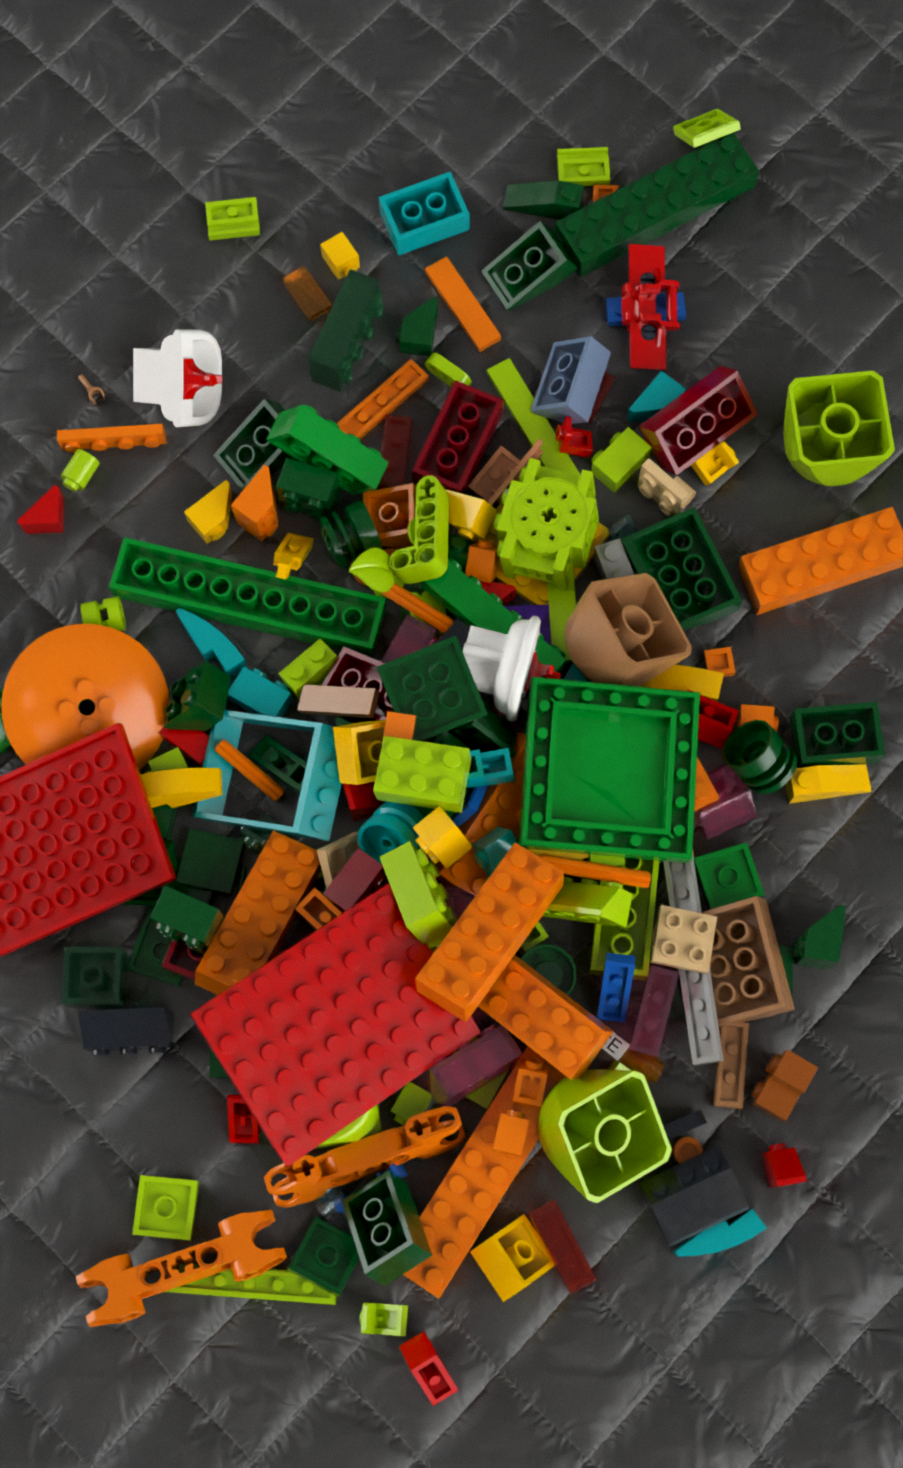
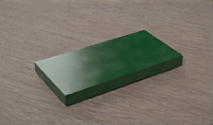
M175 882V890L210 905L213 891L180 885ZM149 905L126 970L180 988L183 977L166 971L161 966L171 941L162 937V934L158 932L159 930L154 928L156 924L150 919V916L155 906Z

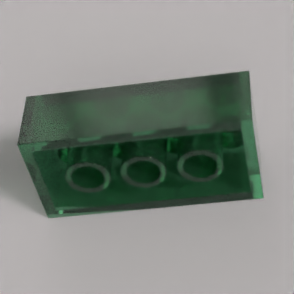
M351 269L349 270L308 357L313 382L341 392L344 384H349L353 374V370H351L354 362L358 363L363 353L362 345L365 340L370 339L373 332V321L375 318L380 317L384 304L381 303L382 291H380L378 279Z

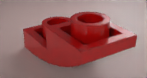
M165 727L158 732L165 741L178 747L184 756L203 766L209 736L199 730H172Z

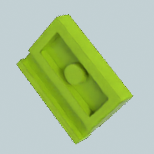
M608 147L557 149L559 181L584 186L610 185Z
M256 197L205 202L210 241L260 235Z

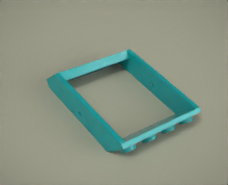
M225 710L223 720L211 728L202 767L219 768L222 771V795L195 802L191 817L218 824L273 832L274 830L280 834L329 841L342 784L339 781L333 732L334 726L318 722ZM243 723L314 732L293 827L222 815L233 766L215 752V747L224 739L237 749Z

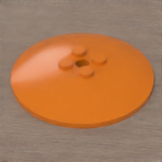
M74 624L47 632L24 649L8 673L2 693L1 706L6 735L16 754L26 765L109 726L121 723L124 726L137 767L140 770L153 757L163 740V737L158 732L164 727L165 709L170 700L168 687L159 665L148 650L138 641L111 627L97 624ZM84 699H90L95 704V709L90 715H83L79 711V703Z

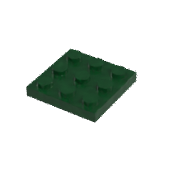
M456 635L377 666L394 712L417 716L413 740L424 741L488 715Z

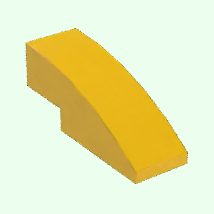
M674 665L640 687L687 691L688 689L718 701L724 673Z
M181 768L141 774L152 808L168 804L173 809L222 795V771L219 768Z

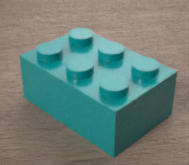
M451 171L378 197L380 215L398 256L470 230V214Z

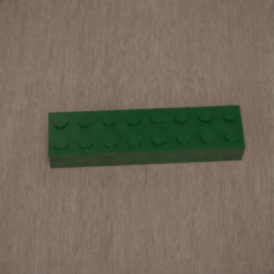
M733 132L698 148L555 222V235L577 265L578 269L576 272L581 278L627 254L629 244L644 245L754 188L759 170Z

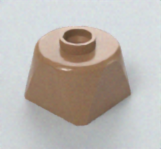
M647 573L591 582L570 614L564 629L566 647L573 663L588 680L594 683L640 687L688 657L692 649L657 581Z

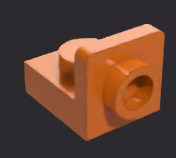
M535 1057L520 1059L513 1094L514 1102L542 1106L549 1064L543 1063V1060Z

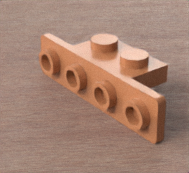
M538 439L521 461L504 447L500 446L469 484L468 489L492 507L497 502L501 505L504 490L510 487L512 480L520 482L521 470L528 465L529 458L538 460L544 452L541 450L543 441Z

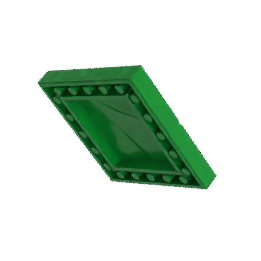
M532 677L529 681L518 844L526 849L689 863L692 860L700 693Z

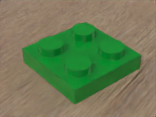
M747 842L694 858L695 869L709 910L755 896L761 898L765 896Z

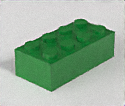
M300 405L280 412L266 441L299 462L337 472L340 488L350 495L376 490L389 463L381 457L382 454L379 451L367 448L360 443L358 437L346 434L338 429L337 423L323 419L317 415V411L308 405Z

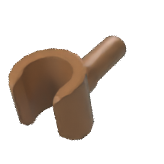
M83 374L79 375L78 379L87 389L91 404L97 405L96 401L92 398L95 394H100L105 400V395L101 388L91 385Z

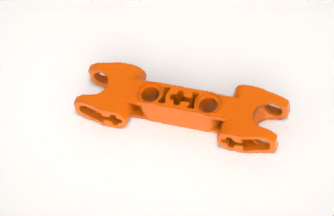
M444 1106L414 1115L403 1126L388 1129L359 1141L343 1145L320 1156L304 1155L289 1167H285L282 1163L269 1170L264 1176L267 1191L273 1195L276 1206L288 1208L316 1200L324 1196L327 1189L345 1185L387 1170L392 1164L398 1166L416 1157L429 1159L459 1146L465 1140L466 1135L457 1108ZM444 1114H451L455 1118V1120L438 1122L439 1118ZM457 1130L459 1131V1135L455 1140L447 1141L444 1139ZM285 1174L287 1176L278 1181L274 1187L272 1186L271 1181L275 1175ZM294 1193L293 1197L289 1200L284 1201L279 1198V1195Z
M273 1210L240 1213L226 1218L218 1223L221 1237L133 1267L131 1256L129 1254H122L103 1260L94 1267L76 1276V1280L80 1288L104 1286L108 1289V1298L105 1304L86 1315L87 1324L90 1327L124 1323L145 1314L142 1301L144 1298L231 1269L234 1281L248 1280L262 1275L267 1270L285 1261L287 1256L284 1248L262 1250L254 1244V1238L257 1233L276 1221ZM209 1252L218 1254L217 1260L214 1263L205 1264L203 1262L205 1255ZM193 1258H196V1260H197V1262H198V1264H199V1266H200V1267L197 1268V1269H196V1267H195V1265H194L195 1263H194V1261H193ZM180 1263H185L186 1265L185 1272L183 1273L178 1271ZM156 1271L161 1273L160 1279L156 1283H147V1277L150 1273Z

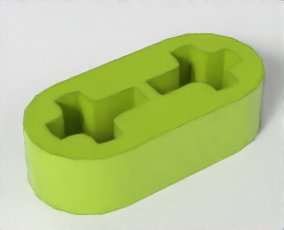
M433 353L425 362L426 368L451 388L455 380L468 386L472 383L470 377L463 370L438 353Z

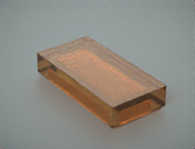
M305 266L282 278L284 285L310 322L332 309V304Z

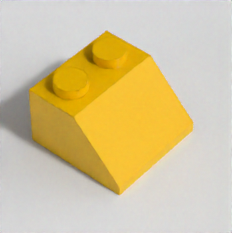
M386 720L358 722L333 727L340 783L359 785L375 781Z
M525 1214L470 1251L503 1302L558 1264Z

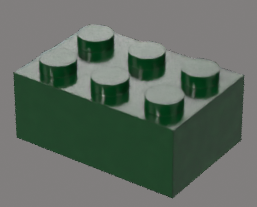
M878 702L796 708L790 716L793 747L798 759L796 768L818 765L879 763L885 756Z
M165 886L150 919L156 924L154 928L159 930L158 932L162 934V937L178 943L179 939H181L189 949L204 955L221 926L224 916L218 908Z
M386 1171L342 1200L366 1276L386 1286L432 1256L408 1183L395 1176L391 1171Z

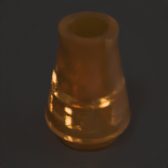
M629 1048L623 1054L620 1062L631 1071L644 1074L647 1083L651 1081L655 1084L658 1082L665 1067V1062L661 1061L660 1057L633 1051Z

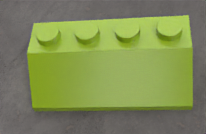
M564 877V886L542 917L627 927L633 894L624 890L623 885L620 883L606 882V886L598 885L597 881L590 879H581V883L573 882L572 878Z

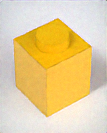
M343 232L320 244L322 257L338 280L353 275L360 268L359 255Z

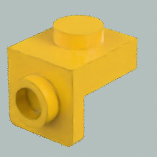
M723 441L691 464L704 485L707 486L728 469L737 465L739 460L736 458L734 450Z

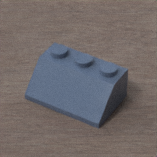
M592 336L554 342L531 412L563 422L566 416L571 417L572 424L588 422L611 352Z

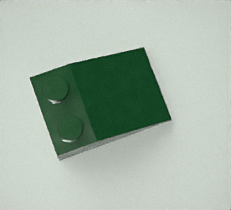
M539 221L481 270V272L505 308L510 311L559 285L576 271L578 267L553 230Z
M264 398L213 455L242 491L264 464L269 467L270 474L272 475L284 466L286 458L294 459L266 441L278 414L285 411L278 402Z

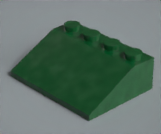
M695 507L621 539L637 574L647 573L655 578L682 630L710 623L739 611L742 599Z

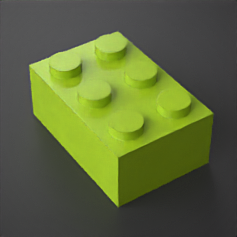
M384 736L373 789L376 799L432 809L440 806L445 811L462 813L472 760L470 749Z
M409 841L380 856V860L406 927L422 944L426 943L429 949L441 944L458 919L450 906L447 907L445 900L449 899L443 885L441 883L438 884L436 880L439 872L433 861H428L422 848L417 850Z

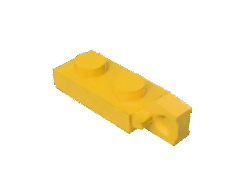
M287 533L274 555L273 565L278 566L277 578L287 579L291 569L297 571L302 566L313 547L314 538Z

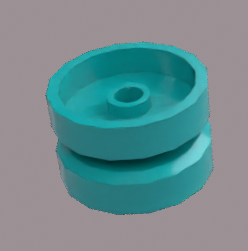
M386 801L361 826L358 832L360 850L382 864L380 856L409 841L417 850L420 849V845L415 841L419 835L413 827L425 817L412 805Z

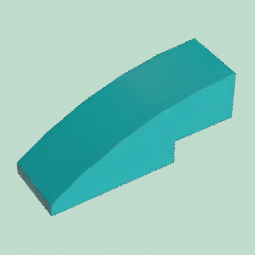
M181 608L176 610L179 620L206 662L216 657L225 673L231 677L240 673L243 667L248 668L245 659L223 633L191 612Z
M509 748L480 753V749L470 751L472 760L466 788L515 782Z
M753 1208L748 1209L730 1224L723 1221L692 1236L675 1249L673 1254L676 1257L716 1253L753 1238L767 1227Z

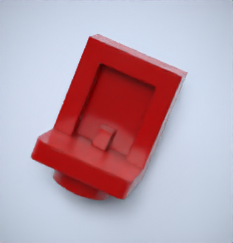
M566 416L562 425L557 426L555 440L559 441V452L589 458L593 451L592 432L572 428V419Z

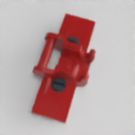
M629 244V283H625L622 286L621 294L622 325L628 326L630 369L665 371L666 331L680 329V323L677 322V289L679 288V281L665 280L664 246ZM666 290L667 321H662L661 313H656V296Z

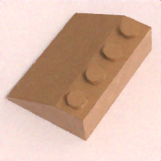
M755 896L702 912V914L717 917L710 972L718 1026L766 1018L795 1010L767 900Z

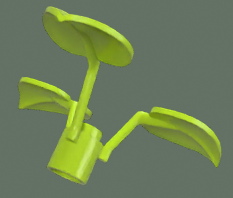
M415 518L411 520L408 526V536L413 545L415 542ZM371 548L360 554L349 569V572L361 579L374 591L376 596L387 599L388 597L381 593L388 592L394 583L402 588L404 586V583L389 566L390 556L380 548ZM427 591L422 592L421 595L417 592H410L446 615L445 607ZM411 613L415 622L429 635L436 639L442 636L443 632Z

